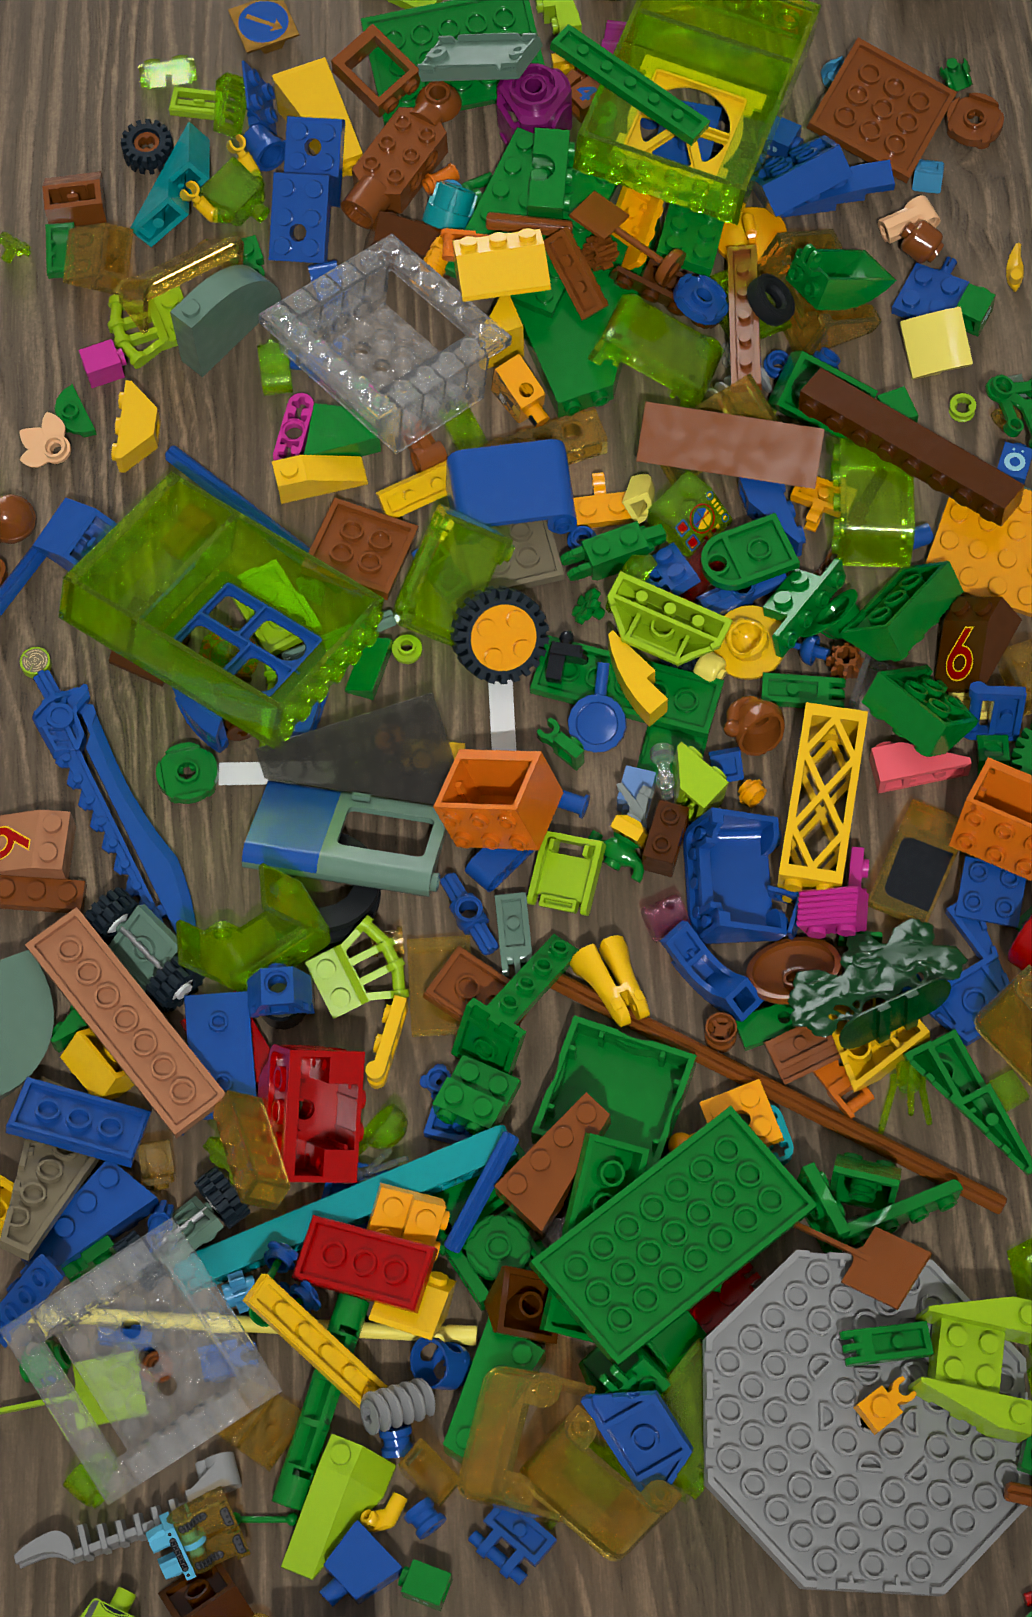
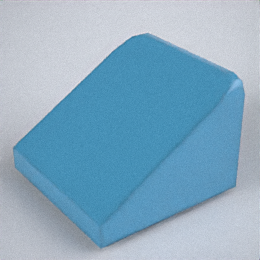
M920 159L914 169L912 190L935 194L940 193L944 163Z

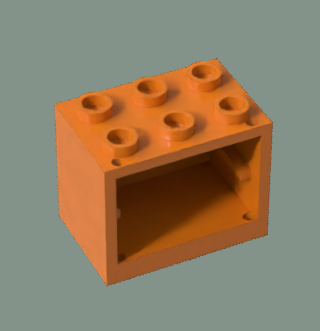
M459 749L433 808L456 847L539 851L563 795V790L542 751Z
M988 757L966 798L949 846L1032 881V775Z

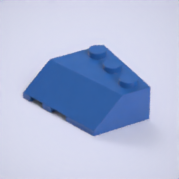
M823 135L793 148L789 152L790 156L786 158L784 156L769 158L765 160L766 164L762 168L755 171L752 170V167H749L751 171L746 179L762 206L775 217L779 215L784 217L793 213L796 210L795 207L803 202L811 203L821 197L822 192L830 188L833 190L844 186L847 183V179L853 176V173L840 145L826 135Z

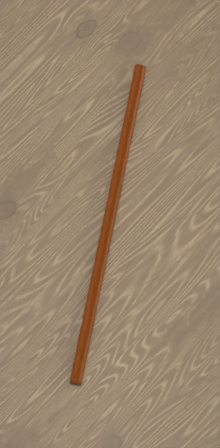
M564 974L551 986V989L614 1020L594 989ZM626 1006L631 1018V1024L626 1025V1027L655 1042L697 1055V1063L741 1085L760 1079L768 1099L938 1185L952 1179L958 1180L963 1187L960 1196L996 1214H1000L1007 1203L1005 1196L650 1017L638 1020L631 1008Z

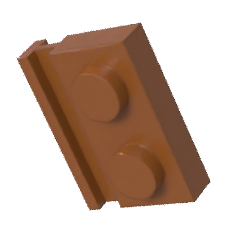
M795 1027L763 1043L783 1085L840 1059L832 1035L827 1037L815 1036L807 1027Z

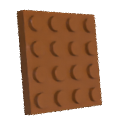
M858 37L812 116L807 129L820 136L826 135L838 143L841 148L869 163L890 160L893 176L907 184L957 92Z

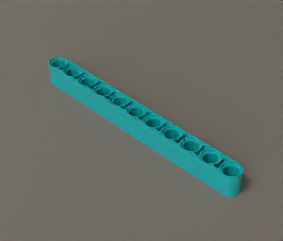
M499 1125L191 1253L186 1261L175 1265L185 1294H197L228 1281L227 1274L242 1270L245 1274L266 1265L264 1253L269 1250L267 1245L270 1241L285 1243L296 1252L300 1251L313 1215L350 1225L354 1224L355 1226L369 1222L380 1183L433 1195L481 1175L502 1133L507 1131L506 1126ZM514 1150L508 1163L517 1158L516 1150Z

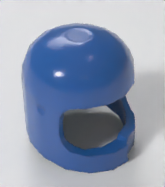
M422 1337L419 1338L412 1347L410 1355V1366L414 1378H422L432 1389L456 1390L463 1386L472 1365L471 1356L465 1347L455 1342H444L439 1338H433L432 1341ZM430 1343L438 1345L439 1347L434 1352L430 1361H423L421 1359V1351L426 1345ZM444 1360L443 1366H446V1371H444V1377L438 1379L435 1376L434 1368L438 1362Z

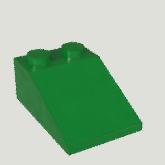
M804 351L791 352L766 405L807 426L825 429L824 433L853 445L854 442L840 433L833 432L825 424L814 418L807 417L798 409L800 390L820 368H823L873 398L876 397L878 391Z
M855 1153L837 1154L829 1190L834 1200L837 1199L842 1204L877 1211L895 1203L902 1169L895 1167L894 1163L886 1160H877L875 1163L863 1160L861 1155Z

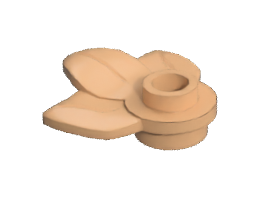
M46 412L42 420V428L20 430L21 441L27 449L20 458L23 464L31 468H38L47 463H62L70 456L71 444L65 438L66 427L58 416ZM56 447H61L58 453L53 454Z

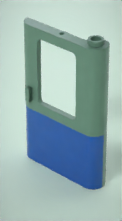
M269 780L244 843L242 867L430 897L431 892H437L439 887L440 873H436L435 870L447 830L432 805L374 797L366 793H349ZM350 812L387 816L433 825L425 853L420 857L342 845L338 841L347 815Z

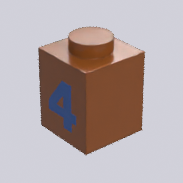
M590 76L585 77L571 87L572 115L583 126L590 122L589 109L594 103L599 101L610 102L611 91Z

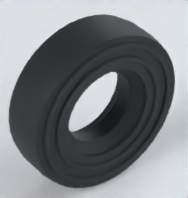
M762 274L749 284L747 288L749 304L754 313L763 322L770 326H780L791 319L795 312V302L790 290L779 278L772 274ZM766 293H768L773 298L776 307H774L770 303L766 296Z

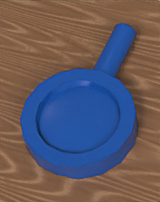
M603 662L597 663L594 695H588L579 700L571 709L568 718L570 735L581 742L584 750L594 753L607 752L616 747L624 738L627 729V718L622 706L613 698L607 696L610 663Z

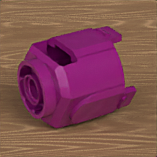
M530 63L519 79L499 81L497 85V119L500 138L506 147L517 127L531 133H535V127L571 130L572 89L568 78L562 71L542 64ZM508 111L514 112L519 121L514 123Z

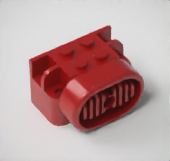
M272 1045L268 1062L265 1064L259 1078L258 1113L256 1114V1133L259 1143L263 1148L262 1165L267 1176L280 1182L357 1183L359 1142L363 1140L364 1136L361 1109H364L366 1104V1093L363 1089L364 1051H347L338 1047L315 1045ZM299 1101H302V1109L299 1112Z

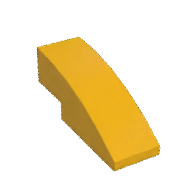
M612 630L608 634V649L617 681L636 713L650 727L667 712L668 698L654 686L655 670L628 644L622 642L621 638Z

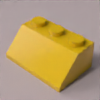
M526 228L519 232L505 234L497 232L483 237L467 236L460 240L452 241L455 273L463 302L551 290L545 245L540 229Z

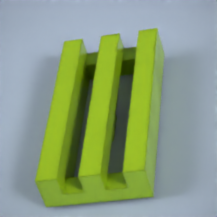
M174 86L169 113L171 116L225 122L230 94L229 92ZM178 97L190 98L193 100L178 99ZM204 100L221 102V104H220V103L205 102Z

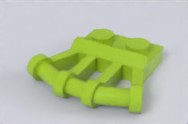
M180 286L154 295L149 293L145 298H125L121 295L109 297L108 306L111 308L110 321L107 323L108 329L115 336L113 342L116 349H122L135 369L141 368L162 351L178 346L170 311L184 299ZM122 310H147L122 318ZM151 322L154 326L152 328L136 332L130 335L125 333V331ZM158 339L143 351H137L134 346Z
M369 915L359 923L343 943L305 962L333 1019L371 1000L393 999L394 995L404 998L410 997L409 989L405 988L403 965L406 963L403 957H398L393 947L395 945L393 938H389L373 924L372 921L374 919ZM362 932L366 933L377 943L350 958L346 952ZM382 951L388 964L359 978L353 965ZM391 972L393 990L366 992L363 985Z

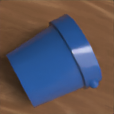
M262 124L254 125L245 132L243 136L246 140L245 148L250 152L261 171H271L284 161L286 140L276 137Z

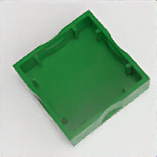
M574 1015L559 1055L556 1075L546 1090L531 1131L532 1144H536L587 1092L610 1114L611 1125L604 1137L650 1149L646 1172L664 1158L668 1141L673 1134L696 1068L697 1055L655 1041L633 1038L618 1029Z

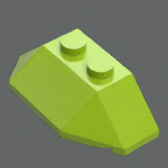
M621 571L607 596L621 641L676 666L719 649L733 622L730 618Z

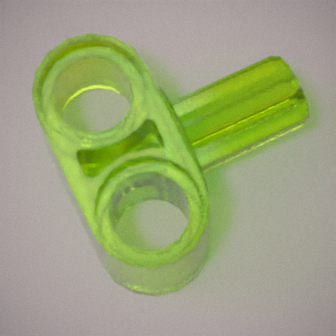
M269 339L267 344L257 345L264 396L292 393L293 386L287 342L274 343L273 339Z

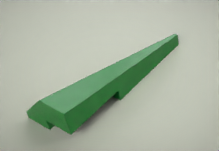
M956 1029L903 1054L905 1060L1027 1176L1032 1174V1157L990 1083L986 1085Z

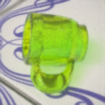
M102 1450L97 1452L91 1460L88 1458L83 1460L69 1474L63 1483V1487L84 1505L97 1509L113 1491L110 1482L118 1471L117 1458L110 1451ZM101 1461L107 1466L109 1471L108 1477L95 1465L96 1462Z

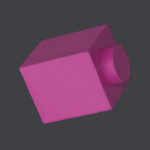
M112 339L79 350L91 388L125 378L122 366L127 365L122 349H116Z

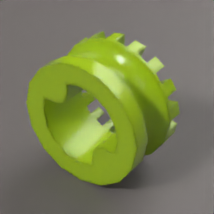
M960 393L952 397L949 406L951 418L958 422H967L974 417L976 401L971 395ZM958 403L969 405L966 413L957 411Z

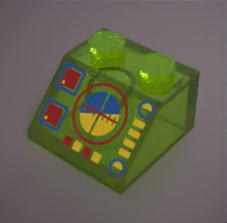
M689 470L648 509V527L662 524L666 532V541L670 544L674 542L680 552L692 561L702 553L703 547L710 538L723 532L732 522V517L712 488Z

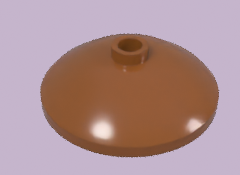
M811 937L787 938L774 942L756 953L747 966L746 977L756 988L760 999L774 1004L790 1005L787 1001L789 993L794 989L793 981L797 972L822 970L829 974L840 976L842 972L841 958L837 949L824 940Z

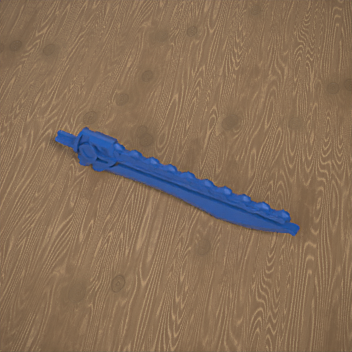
M49 670L37 672L38 675L34 676L33 680L44 699L42 704L34 711L32 720L55 760V764L62 769H70L67 785L73 790L81 789L78 806L84 811H93L90 828L96 832L105 833L102 849L108 854L116 853L113 870L119 875H128L125 891L131 897L139 896V905L145 904L162 922L163 918L168 917L176 936L186 946L184 952L198 964L196 919L184 873L177 856L158 834L130 791L107 741L94 705L88 704L90 701L88 685L83 684L80 688L75 687L71 690L61 691ZM81 717H83L90 734L88 742L80 723ZM85 747L161 903L158 906L155 905L83 757Z

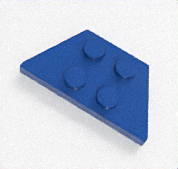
M657 1390L586 1394L580 1402L650 1511H655L663 1496L675 1481L679 1471L691 1456L694 1447Z

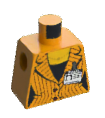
M517 354L495 368L491 391L518 423L529 419L535 428L543 426L550 419L543 409L546 394L521 355Z

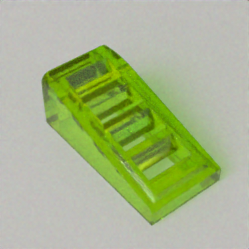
M226 72L216 80L213 131L233 138L237 134L242 133L247 106L243 77ZM225 108L233 110L234 113L225 110ZM223 119L233 121V125L223 122Z

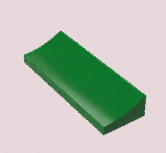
M585 1133L561 1237L642 1175L646 1169L650 1149L592 1133ZM548 1290L540 1330L594 1343L553 1293Z

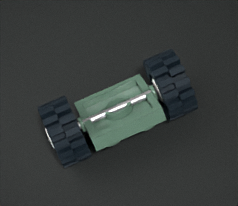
M116 887L114 891L112 889L107 891L106 896H100L99 901L91 905L92 909L86 911L85 918L144 992L163 1012H172L177 1006L181 1007L184 1002V995L196 993L198 991L197 987L204 982L205 971L187 953H182L186 946L145 904L139 905L122 887Z
M214 1166L194 1182L206 1202L203 1204L194 1196L174 1212L172 1217L174 1222L173 1229L168 1234L167 1242L163 1248L152 1249L148 1247L135 1230H132L113 1245L114 1250L123 1260L126 1268L134 1278H137L148 1293L170 1277L156 1256H160L170 1268H173L176 1264L186 1261L191 1253L203 1243L213 1240L217 1232L224 1228L219 1219L213 1214L214 1212L229 1229L251 1213L237 1190L217 1167Z

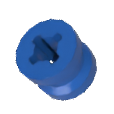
M402 1423V1426L397 1429L391 1426L387 1432H382L379 1429V1437L383 1439L384 1446L381 1448L382 1457L399 1458L415 1452L414 1444L410 1442L409 1437L412 1433L411 1425H404Z
M426 1497L418 1502L403 1517L408 1524H413L416 1528V1535L420 1540L434 1533L447 1520L443 1513L435 1510L434 1501L431 1497Z

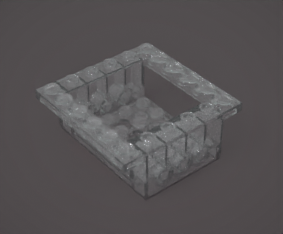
M394 234L388 235L262 311L258 316V322L279 340L278 349L396 455L484 399L489 358L510 346L512 340L511 335L471 301L463 302L460 291ZM392 270L466 336L442 351L434 347L386 304L389 272ZM356 350H365V351L368 352V354H364V353H358V354H357L355 351H356ZM384 367L388 371H376L375 368Z
M171 1217L0 1329L3 1338L107 1505L283 1391L174 1217ZM128 1319H135L141 1325V1332L136 1338H129L123 1332V1325ZM57 1337L127 1449V1452L118 1458L45 1341ZM146 1347L154 1348L159 1354V1360L153 1367H148L141 1361V1353ZM163 1376H171L177 1383L176 1391L172 1395H165L159 1390L158 1384Z

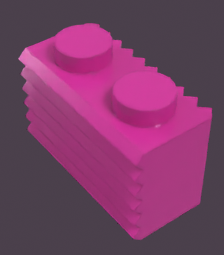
M860 886L799 891L797 926L808 937L816 939L825 938L826 934L837 933L840 936L848 937L855 936L856 932H865L867 929L869 894Z

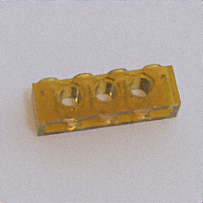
M594 409L579 411L573 416L562 420H551L545 425L533 429H522L516 434L505 438H494L488 443L483 444V447L557 439L565 444L568 464L571 465L608 453V438L598 413ZM574 435V436H577L578 438H576V439H569V438H567V437Z

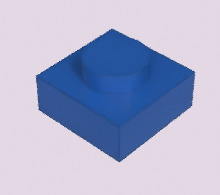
M739 747L708 752L710 766H716L722 770L728 782L744 780Z

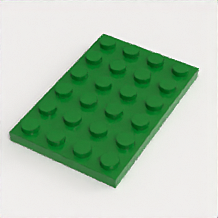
M450 0L361 18L363 32L370 25L374 24L415 66L424 61L428 52L439 41V36H453L457 40L460 34L519 33L522 37L523 33H537L529 0ZM377 47L368 57L377 96L379 97L399 80L405 72L381 48ZM541 49L531 63L545 65ZM420 79V85L411 95L406 94L399 100L398 106L391 113H384L382 115L384 126L399 107H415V100L419 91L432 81L421 82ZM500 80L444 81L458 91L462 99L460 111L497 104V85Z
M517 127L465 230L476 231V234L488 235L497 232L504 234L512 233L488 230L486 228L487 214L495 212L528 215L530 179L545 180L552 176L545 169L532 168L534 133ZM574 150V160L568 159L567 168H573L571 186H565V194H570L569 212L563 211V220H571L573 222V237L582 250L584 248L583 245L587 243L586 238L593 236V233L569 217L570 213L594 190L610 201L623 176V170ZM542 235L543 240H545L546 238L550 237V236ZM546 252L551 290L510 296L513 303L552 319L566 288ZM449 261L445 268V274L457 279L455 264Z

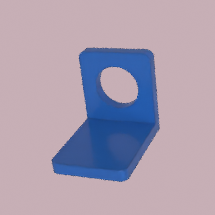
M768 886L767 892L772 900L787 903L782 900V895L791 898L792 905H795L787 931L789 939H794L799 928L796 923L798 920L799 892H791L782 888Z

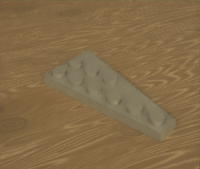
M43 1076L40 1078L41 1081L65 1087ZM25 1138L9 1208L7 1209L0 1237V1248L29 1262L100 1159Z

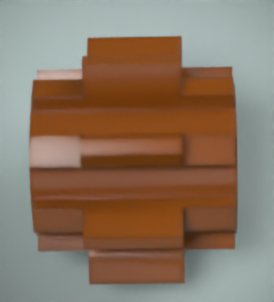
M596 235L586 238L587 243L583 245L584 248L580 250L594 272L614 267L612 262L617 260L619 251L617 250V242L611 240L612 237L610 236L605 241Z
M845 642L843 646L833 645L831 650L832 656L826 658V666H829L831 670L830 676L845 680L848 678H859V668H863L865 659L860 658V649L855 646H849L848 642Z

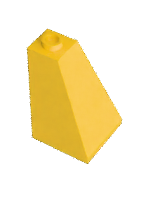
M323 57L273 74L272 81L277 110L286 121L287 116L345 120L342 177L352 176V168L363 155V152L326 58ZM317 139L310 141L308 146L317 155L321 150V144Z

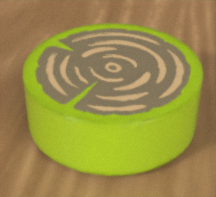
M29 648L20 657L22 671L29 678L33 679L34 676L38 675L37 672L41 670H51L52 662L50 656L43 648Z

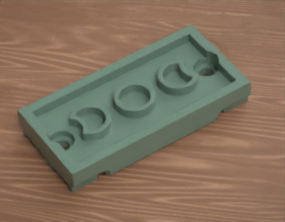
M519 33L460 34L457 40L453 36H439V41L431 48L424 61L417 65L419 69L418 74L421 82L519 79L543 45L537 33H523L522 37Z

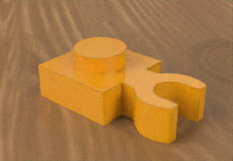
M903 1376L890 1383L888 1392L881 1385L853 1407L874 1435L903 1413L898 1405L907 1404L917 1394L915 1391H912L905 1396L899 1392V1385L906 1380Z

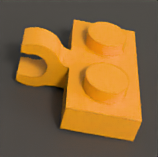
M604 472L592 473L594 495L574 498L577 527L587 526L589 528L634 522L622 503L626 491L606 494Z
M817 476L815 489L794 486L790 500L810 508L805 519L807 522L804 529L816 532L823 513L846 521L858 491Z

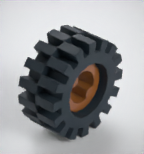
M145 119L146 124H141V120L136 121V127L130 124L128 131L124 130L122 133L121 148L125 162L128 167L131 165V170L134 172L139 168L140 174L145 175L146 170H149L150 175L155 174L154 169L156 168L161 172L163 164L165 165L174 149L170 130H167L165 124L161 126L160 121L157 120L153 124H151L150 119ZM153 143L154 145L151 149L149 147H145L144 149L140 148L142 147V144L149 145Z

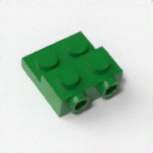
M463 1054L453 1074L445 1079L432 1103L434 1113L442 1122L453 1125L455 1122L464 1126L465 1130L472 1135L499 1126L521 1086V1079Z

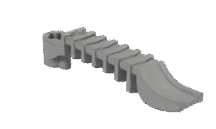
M234 1452L218 1453L195 1463L199 1481L191 1489L185 1490L186 1502L179 1503L178 1498L167 1500L169 1514L176 1528L193 1519V1516L196 1517L197 1514H200L211 1497L234 1491L242 1486ZM157 1505L149 1508L152 1520L146 1523L143 1513L132 1515L134 1527L127 1529L124 1519L114 1521L116 1534L109 1536L106 1523L96 1525L99 1541L91 1543L87 1524L77 1525L76 1528L81 1546L76 1549L75 1544L65 1533L50 1531L35 1538L14 1554L15 1563L19 1564L20 1569L47 1558H61L75 1565L84 1560L88 1562L93 1561L94 1557L101 1554H112V1550L120 1547H130V1543L135 1541H146L145 1533L155 1526L162 1524L159 1515L162 1514L161 1507Z

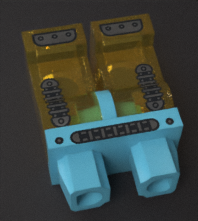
M222 1486L177 1507L170 1514L167 1511L159 1515L162 1524L155 1526L145 1533L154 1554L169 1546L173 1549V1552L157 1559L166 1580L184 1573L188 1581L197 1577L196 1574L210 1570L215 1564L236 1555L239 1560L251 1554Z

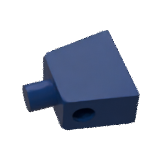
M357 1520L324 1563L325 1570L333 1579L319 1593L332 1607L346 1594L359 1605L399 1578L403 1568Z

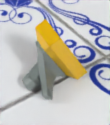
M622 782L616 784L617 789L627 801L629 812L627 815H616L610 827L614 832L628 838L637 844L640 849L644 850L648 838L646 830L649 799H652L654 791L643 785L638 791L639 793L635 800Z

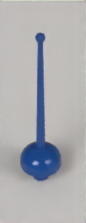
M816 635L807 637L802 644L796 642L793 647L800 650L801 660L810 666L813 665L816 658L826 661V658L830 655V649L821 647L820 636Z

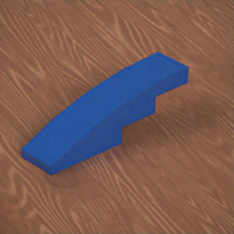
M890 160L851 166L850 169L853 176L847 179V183L844 186L833 190L830 188L822 192L821 197L811 203L803 202L795 207L796 210L793 213L784 217L836 211V204L864 201L866 194L894 190L895 181Z

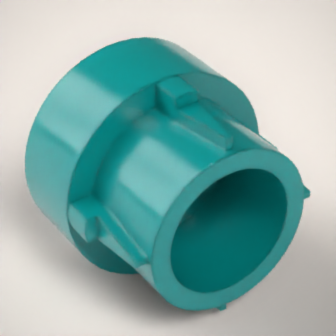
M444 181L437 182L433 195H429L422 221L439 229L453 228L465 230L475 211L474 207L478 196L467 188Z

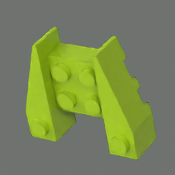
M1012 1296L931 1305L918 1313L915 1317L916 1321H927V1323L933 1324L931 1342L934 1354L929 1357L927 1377L921 1376L909 1384L908 1391H915L917 1393L916 1396L928 1403L933 1402L950 1412V1416L959 1421H966L976 1427V1431L987 1437L1020 1443L1032 1436V1401L999 1394L1005 1340L1024 1345L1032 1343V1300Z

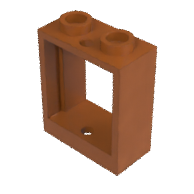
M374 24L370 25L331 60L332 72L378 118L384 113H391L398 106L399 100L406 94L411 95L420 85L418 67ZM377 47L381 48L405 72L399 80L379 97L352 71L357 64Z

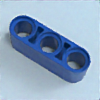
M482 848L469 861L465 872L487 892H491L535 850L518 851L515 849L492 850Z

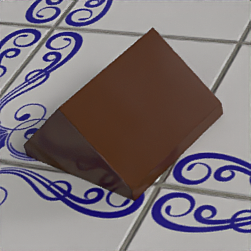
M502 1266L484 1301V1305L494 1333L557 1344L558 1334L540 1330L549 1289L534 1271Z

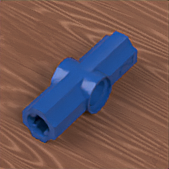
M784 573L744 588L748 591L744 594L715 588L696 597L695 603L718 614L725 615L735 608L752 605L754 600L777 590L787 576Z

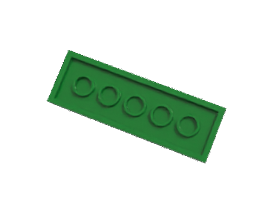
M547 635L549 637V644H544L543 647L547 652L545 657L540 656V665L536 668L530 686L531 694L575 705L582 698L594 695L597 663H610L607 696L613 698L622 706L627 719L645 723L625 697L614 673L608 650L573 642L572 645L582 646L581 649H584L583 654L589 658L586 665L566 662L562 684L546 682L545 676L552 641L560 642L559 638ZM645 660L655 670L654 686L668 698L667 712L653 725L708 739L724 687V680L716 678L714 681L709 682L694 672Z

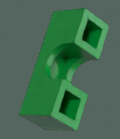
M535 127L532 168L545 169L552 176L545 180L530 179L527 216L563 219V211L569 212L570 194H565V186H571L573 168H567L568 159L574 160L575 142H569L570 130Z

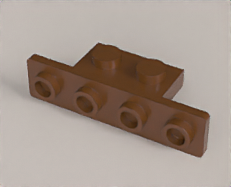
M651 258L647 259L640 276L621 266H617L611 271L609 278L615 280V284L620 288L626 290L633 289L641 293V297L651 303L658 302L666 306L667 310L674 315H684L674 301L673 289L679 279L686 274L678 271L669 284L661 287L655 281V273L660 264ZM692 321L694 325H696V326H698V327H700V328H703V329H708V328L712 329V328H714V327L716 326V325H704V324H700V323H697V322H695V321Z

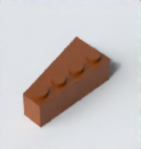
M586 1092L494 1185L496 1195L542 1239L545 1238L550 1225L556 1215L559 1214L573 1188L585 1133L604 1137L611 1125L610 1114Z

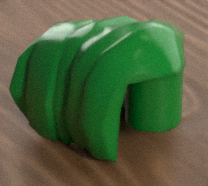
M950 58L947 60L945 69L940 67L939 75L945 81V85L956 92L973 85L970 66L965 58H963L962 64L958 63L957 59Z

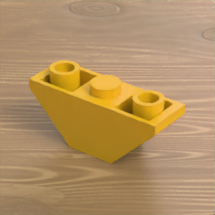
M129 380L125 381L124 392L120 391L118 404L119 409H122L121 417H116L115 434L118 435L117 443L112 444L111 451L112 461H116L118 470L121 473L127 472L158 448L161 427L157 407Z

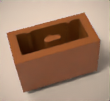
M101 171L44 179L42 188L44 210L48 224L74 222L75 226L107 222Z

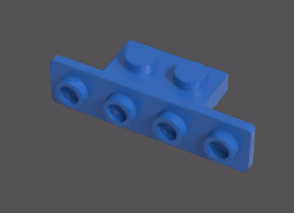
M41 1254L28 1263L20 1271L22 1276L17 1278L6 1289L8 1294L0 1302V1344L5 1348L12 1343L64 1279L63 1275L56 1269L58 1264L50 1255L45 1257Z

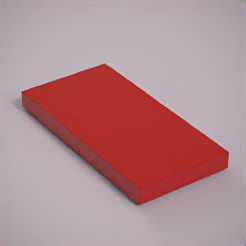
M313 1215L292 1278L295 1281L302 1282L306 1280L311 1285L418 1314L438 1250L436 1247Z

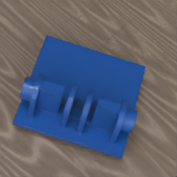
M243 60L241 62L249 128L262 124L276 136L278 117L273 106V99H275L274 90L269 83H266L260 77L256 69H252Z
M965 856L955 916L1018 928L1026 879L981 859Z

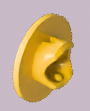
M753 605L741 606L725 614L724 616L732 619L733 622L721 647L712 652L725 659L726 667L724 670L727 671V674L742 680H753L763 677V672L771 673L774 671L783 658L776 656L772 635L782 622L764 616L763 607Z

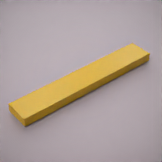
M268 1274L260 1275L242 1301L354 1405L360 1409L361 1399L366 1392L388 1387Z

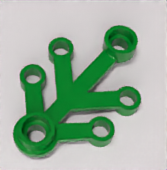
M997 375L989 379L985 390L989 398L999 403L1006 419V423L1003 426L1004 432L1010 437H1017L1024 429V423L1021 419L1017 418L1013 407L1015 406L1021 410L1032 436V399L1026 400L1018 395L1025 393L1028 397L1032 398V379L1015 383L1005 375ZM1032 438L1029 440L1030 448H1032Z

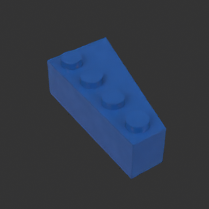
M105 1161L75 1194L29 1262L24 1259L22 1261L26 1266L41 1254L45 1257L50 1255L58 1264L56 1269L65 1277L66 1275L62 1268L80 1258V1253L106 1235L111 1240H114L125 1231L129 1232L139 1225V1221L149 1214H153L155 1206L160 1204L158 1198L120 1166Z

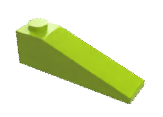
M331 1434L314 1475L281 1568L314 1580L352 1525L357 1520L360 1522L361 1514L367 1509L372 1510L384 1498L397 1466L360 1444Z

